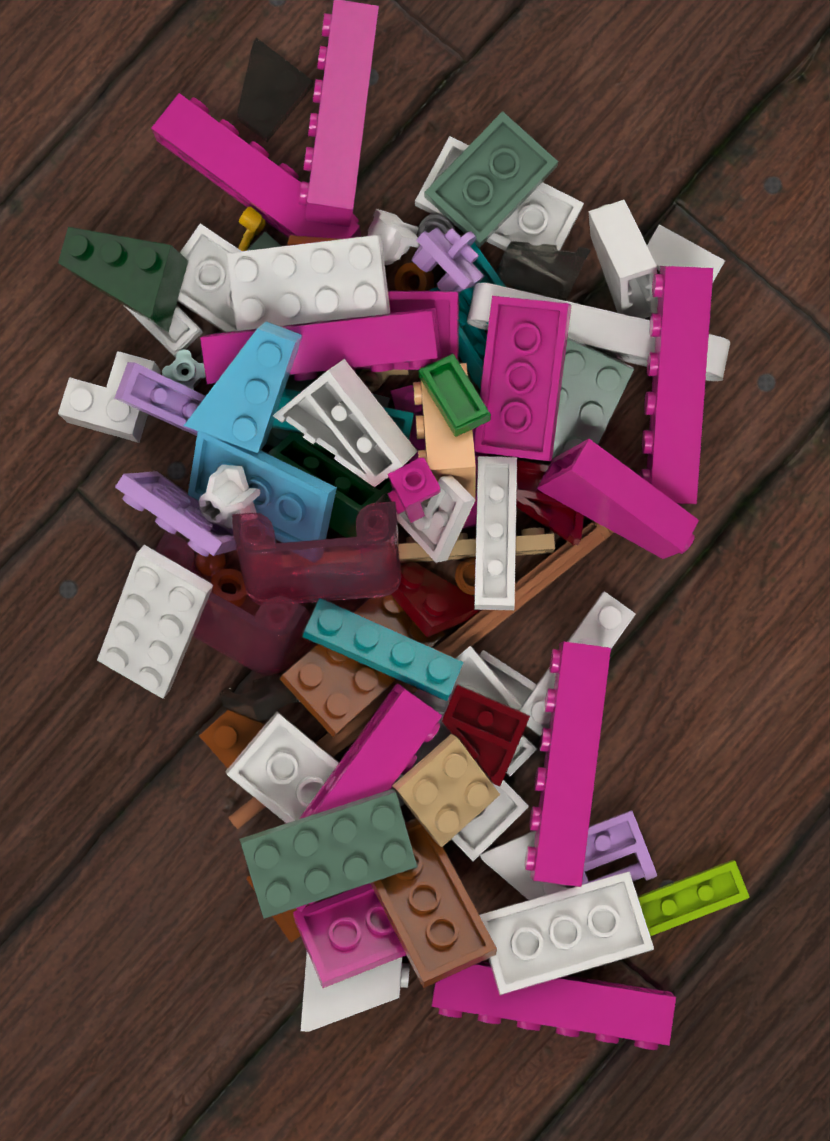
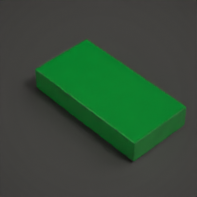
M454 354L419 369V378L455 437L491 421L489 410Z

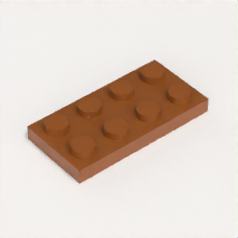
M384 587L354 612L361 617L431 648L445 636V633L441 631L426 637ZM320 644L311 649L280 678L283 684L332 737L339 733L397 680Z
M415 818L406 822L405 825L417 867L371 882L370 884L422 987L425 988L496 955L497 948L445 850L432 839L418 819Z

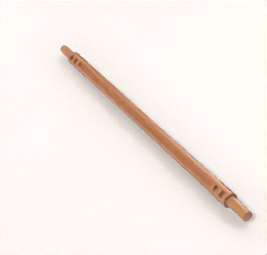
M595 521L590 522L582 529V538L579 545H573L568 541L515 582L514 610H480L433 649L453 658L458 657L469 646H474L615 532ZM397 679L334 737L328 732L315 743L334 758L357 739L396 683L412 694L418 688ZM253 797L228 818L239 829L266 806Z

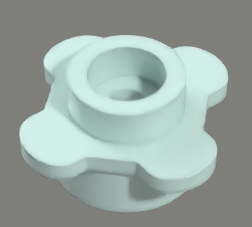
M186 349L179 350L173 363L165 366L162 370L163 376L192 390L200 383L201 379L206 377L204 363H198L194 360L191 352ZM188 369L189 373L182 375V370Z

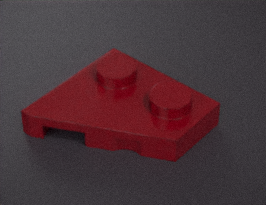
M517 460L516 507L571 544L579 545L582 538L584 515L537 489L549 465Z
M413 561L386 571L380 581L426 637L467 621L480 611L474 609V596L463 592L460 588Z
M457 684L442 722L460 740L472 758L488 774L491 781L495 785L501 786L530 715Z

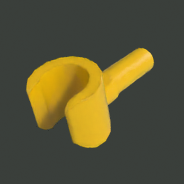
M248 207L239 219V223L247 229L238 247L241 251H247L254 236L258 235L266 225L265 219L253 207Z

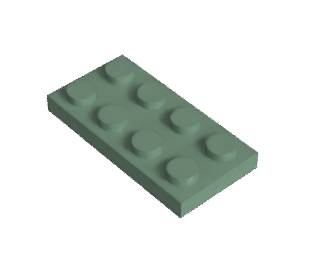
M394 789L239 839L264 919L417 867L398 797Z

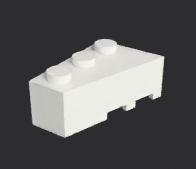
M345 359L326 371L273 415L282 423L286 421L304 433L303 438L312 444L316 442L334 454L336 461L373 487H376L388 478L389 473L401 468L418 452Z

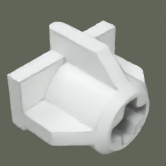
M379 209L375 210L373 214L374 219L368 229V236L381 234L385 265L393 264L394 261L399 260L403 254L408 252L410 246L416 248L420 246L416 241L418 238L416 236L418 232L417 226L404 223L396 214Z
M219 466L218 470L209 477L206 492L199 498L201 513L208 521L228 529H232L241 520L255 521L258 515L253 501L260 496V489L249 488L242 466Z

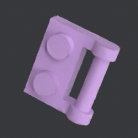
M632 810L589 826L582 885L625 872H630L632 881L645 878L647 881L657 877L655 867ZM635 853L638 863L588 882L585 871Z

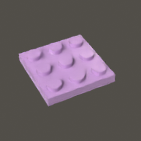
M157 471L123 474L115 488L125 494L122 499L128 505L139 511L144 509L150 511L157 516L155 522L161 528L172 534H176L177 531L190 539L188 542L189 547L205 557H208L209 554L216 556L240 549L249 537L248 534L236 526L228 529L208 521L201 513L199 500L189 496L185 490Z

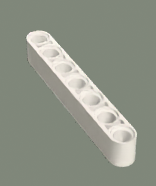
M477 283L474 286L467 323L476 328L488 330L492 296L569 303L572 306L568 338L616 360L647 367L648 354L655 352V337H650V320L489 283ZM709 334L706 380L722 381L730 341Z

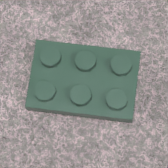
M502 111L424 192V197L464 234L471 231L476 236L474 243L480 248L557 168L558 161Z
M567 338L552 459L587 439H591L598 445L634 371L632 366Z

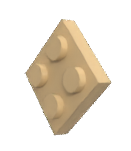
M452 734L392 785L393 789L432 839L441 847L500 796V793L460 740Z

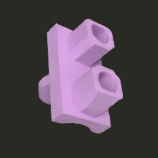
M437 227L429 233L424 231L417 238L416 241L420 246L412 257V261L426 273L432 271L437 264L447 272L437 283L441 291H459L460 293L467 288L475 286L485 277L473 264L479 255L470 247L476 240V236L471 231L460 237L453 228L444 234Z

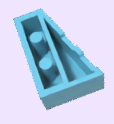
M269 322L263 323L253 333L184 426L259 453L267 443L275 419L273 415L278 410L303 335Z

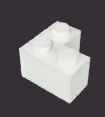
M117 351L107 387L69 377L58 414L67 423L140 443L148 414L114 398L128 362H135L158 374H161V370L154 361Z

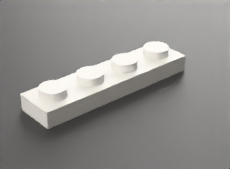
M478 456L474 609L514 610L517 457Z
M604 591L567 642L609 647L612 649L636 614ZM549 668L519 709V711L530 715L526 726L539 736H541L543 727L549 728L551 712H545V698L547 689H554L556 673H550Z

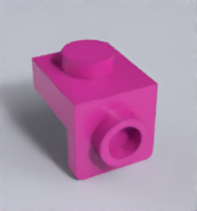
M422 457L388 474L393 491L387 494L397 514L405 511L410 523L424 517L421 502L439 494L441 491L426 460Z

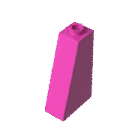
M587 439L554 457L537 487L544 494L662 559L678 553H684L694 541L695 535L692 533L699 522L696 517L591 439Z

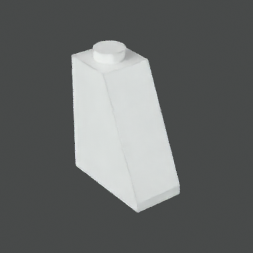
M625 200L606 204L588 211L590 236L617 313L642 319L650 317L652 313H657L658 298L652 296V282L654 274H657V265Z
M307 952L301 1031L309 1032L398 999L400 987L408 988L410 964L402 963L401 957L322 988Z

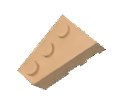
M461 363V367L468 376L467 363ZM422 381L413 382L415 405H422L423 415L416 416L417 439H425V450H418L419 458L422 457L426 460L437 482L440 477L452 475L471 494L476 502V464L473 430L455 437Z

